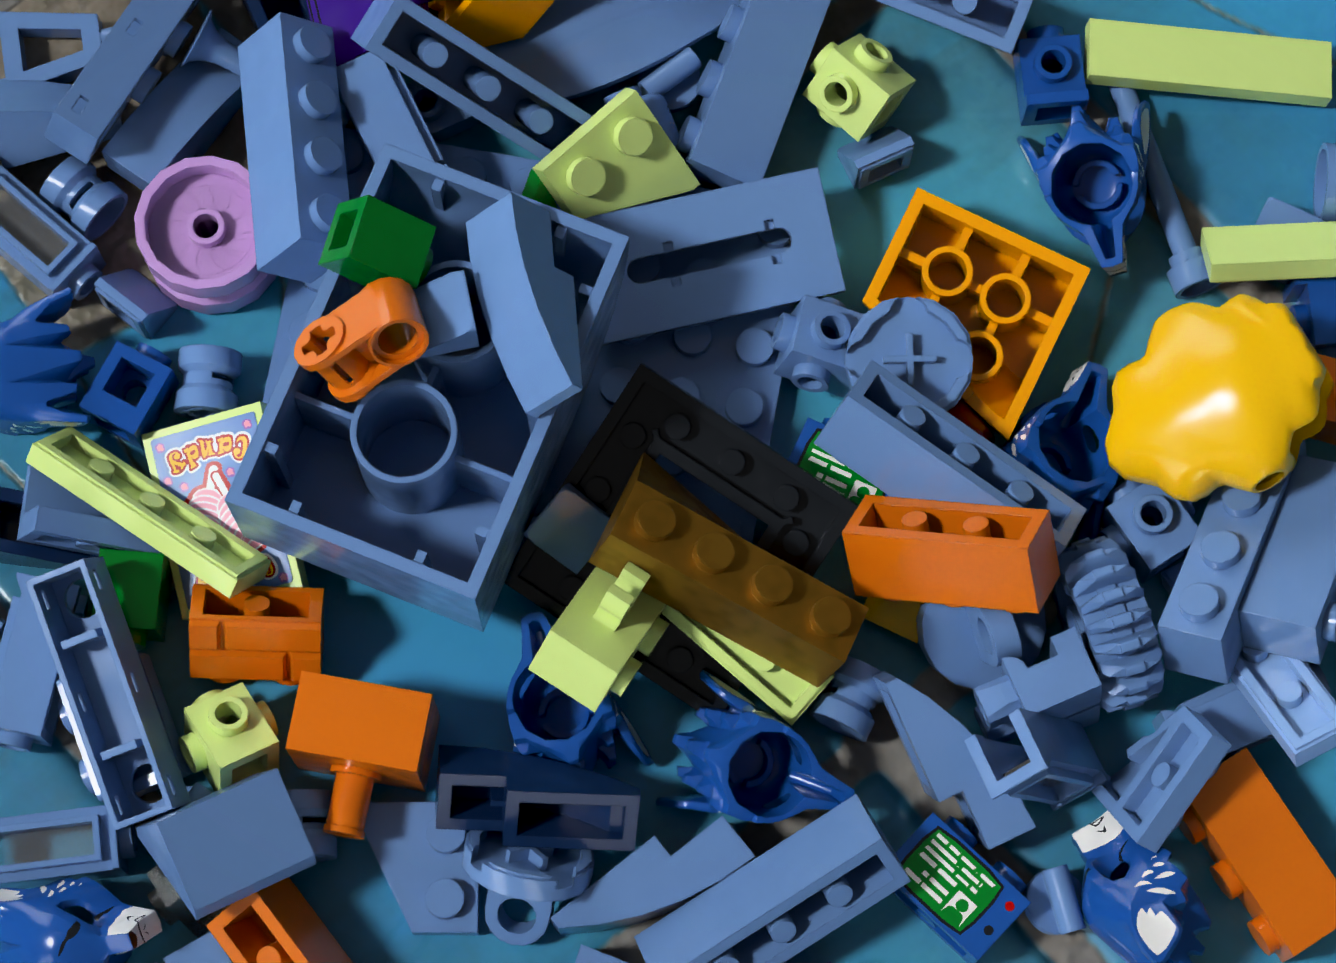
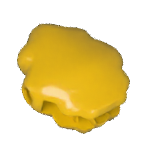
M1238 294L1220 307L1200 302H1189L1166 311L1155 321L1148 339L1145 355L1140 360L1129 363L1116 373L1112 385L1113 413L1105 440L1109 466L1124 479L1156 486L1176 500L1197 502L1209 496L1214 490L1223 485L1252 493L1266 491L1280 483L1294 469L1302 441L1314 436L1325 426L1327 398L1334 387L1333 379L1303 329L1296 321V318L1283 303L1266 304L1255 297Z

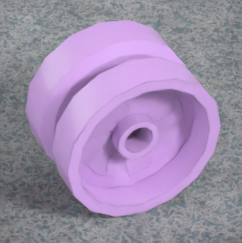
M212 155L184 158L161 170L142 191L134 215L136 243L161 292L180 307L207 315L235 312L258 300L276 279V275L257 271L249 172L238 162Z

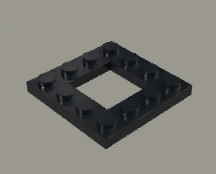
M643 363L639 365L558 490L559 492L565 484L570 482L611 517L640 456L645 452L656 462L661 454L766 523L768 527L758 540L756 546L812 577L859 506ZM527 538L513 561L505 584L556 618H559L596 566L587 562L580 572L575 574ZM661 613L660 618L668 622L669 626L649 657L637 650L633 658L642 663L638 672L697 711L700 707L726 709L728 704L700 679V672L702 670L707 671L736 691H738L742 683Z

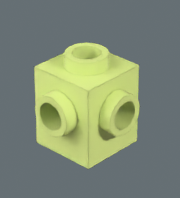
M859 33L840 45L832 41L821 50L809 69L815 76L802 95L816 106L818 114L827 123L842 128L859 142L885 126L916 80L893 61L892 54L884 45L873 39L865 38Z
M243 682L225 690L215 689L199 696L192 705L184 708L185 735L178 739L180 750L193 773L203 771L214 791L223 789L256 773L278 768L279 771V740L276 737L278 736L276 720L270 708L263 700L255 703Z

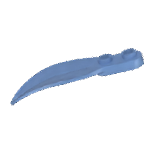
M555 0L523 38L485 48L565 99L571 100L605 89L633 77L719 30L731 4L739 6L741 0ZM413 80L407 84L417 107L424 99H437V104L432 110L428 112L420 111L435 142L445 140L482 123L417 81Z

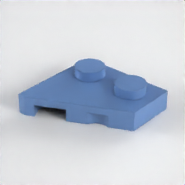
M1183 706L1163 721L1157 731L1149 736H1143L1126 749L1127 757L1132 761L1114 775H1107L1109 780L1092 789L1091 792L1137 844L1157 853L1169 834L1180 825L1184 813L1207 780L1218 771L1222 759L1232 745L1204 716Z
M370 802L364 828L365 836L413 935L479 936L480 884L472 880L462 867L466 834L470 830L436 829L435 802Z

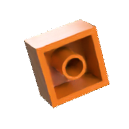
M301 671L285 749L298 769L335 776L327 820L323 826L324 833L343 838L364 840V828L374 783L422 792L426 791L440 721V714L433 694Z

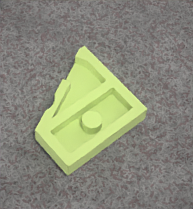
M626 87L532 168L561 210L582 219L689 192L700 185L637 90Z

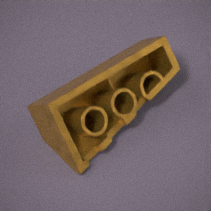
M645 452L640 456L588 561L617 578L628 561L651 575L642 592L817 688L845 663L869 610L863 604L743 539Z

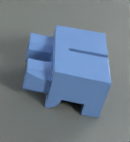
M1075 627L1050 637L1049 659L1027 667L1018 658H1001L1002 677L974 688V697L977 703V707L974 708V715L985 739L1005 743L1017 738L1018 735L1008 714L1018 708L1079 722L1083 728L1099 722L1102 683Z

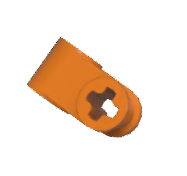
M395 277L379 278L368 283L358 294L326 316L313 321L302 331L294 347V358L297 363L305 370L317 371L328 381V390L338 401L350 403L365 397L377 384L405 365L416 361L425 353L428 347L429 333L413 288L403 279ZM324 337H329L327 342L324 340ZM351 377L353 381L349 382L347 379Z

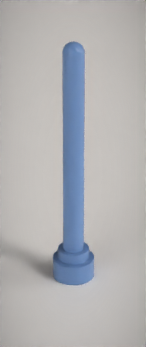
M1108 86L1125 132L1131 135L1133 113L1135 108L1141 103L1138 93L1134 88ZM1150 127L1146 187L1173 254L1168 260L1171 269L1167 272V277L1177 299H1188L1209 292L1221 283H1210L1201 246H1196Z

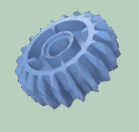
M1102 536L1090 540L1088 537L1069 543L1070 547L1065 548L1058 556L1061 575L1053 587L1054 592L1052 595L1057 606V617L1061 622L1062 629L1066 631L1075 627L1102 683L1100 708L1105 709L1109 713L1122 708L1126 711L1142 706L1145 701L1158 697V694L1162 692L1165 672L1161 661L1163 653L1157 639L1158 631L1151 617L1152 610L1148 607L1144 596V588L1140 586L1135 568L1130 566L1127 554L1120 549L1119 544L1113 539Z

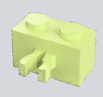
M630 561L625 565L618 578L596 566L550 629L528 670L594 713L609 691L621 697L642 665L641 662L633 658L637 650L649 657L669 626L668 622L660 618L666 604L642 592L651 575Z

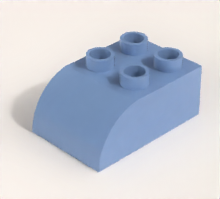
M384 142L360 197L371 195L436 226L430 249L433 251V262L427 276L418 284V287L448 273L464 270L479 347L417 359L377 384L365 397L355 402L344 403L338 401L330 393L328 381L317 371L305 370L297 363L294 358L295 341L224 501L244 537L484 632L524 538L523 534L530 524L598 360L621 288L628 257L630 237L512 192L550 212L554 267L574 276L583 390L534 418L525 413L491 339L477 294L466 231V222L512 191ZM327 269L298 337L310 323L335 310L358 294L365 286ZM324 337V340L327 342L329 337ZM349 377L347 381L351 382L353 379Z

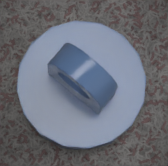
M897 297L884 300L863 314L849 336L844 365L850 389L870 361L874 360L942 409L949 411L955 407L971 382L974 359L969 333L954 312L933 299Z
M924 602V604L920 605L916 618L918 643L929 665L952 683L971 689L1002 677L1001 658L1015 657L1023 661L1027 667H1030L1040 654L1046 634L1044 605L1038 614L1027 612L1010 613L1005 610L966 606L948 607L944 604Z
M470 830L466 834L462 867L471 879L488 889L485 904V921L490 931L503 942L521 946L534 943L544 935L554 912L555 901H564L581 895L591 885L595 865L594 852L590 849L502 846V831ZM512 898L522 899L533 907L536 918L528 922L515 921L506 914L503 902Z

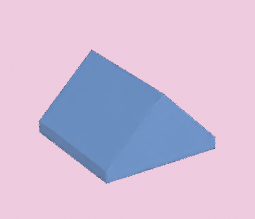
M278 768L248 776L232 785L136 827L138 838L196 920L316 864L315 853Z

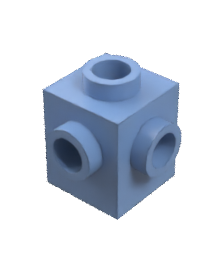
M805 295L791 314L783 312L776 323L771 339V348L778 350L779 353L773 374L790 379L796 387L809 392L826 391L844 398L850 390L844 365L848 339L863 314L847 309L841 301L831 297L821 296L815 298Z
M1130 480L1125 481L1107 495L1106 499L1110 505L1106 507L1102 514L1100 525L1103 529L1099 532V536L1111 538L1119 544L1120 549L1127 554L1129 564L1135 568L1136 576L1142 584L1187 555L1198 528L1191 518L1195 515V509L1190 501L1176 500L1156 486Z

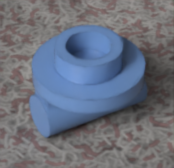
M686 47L671 58L641 72L638 82L641 95L660 94L667 101L671 113L679 112L689 107L698 96L696 94V88L700 79L698 69L702 67L698 56L691 48Z
M1067 864L1044 870L1030 879L1026 885L1027 888L1024 890V896L1031 904L1024 911L1028 920L1036 929L1048 935H1063L1086 928L1081 906L1082 884L1069 872Z

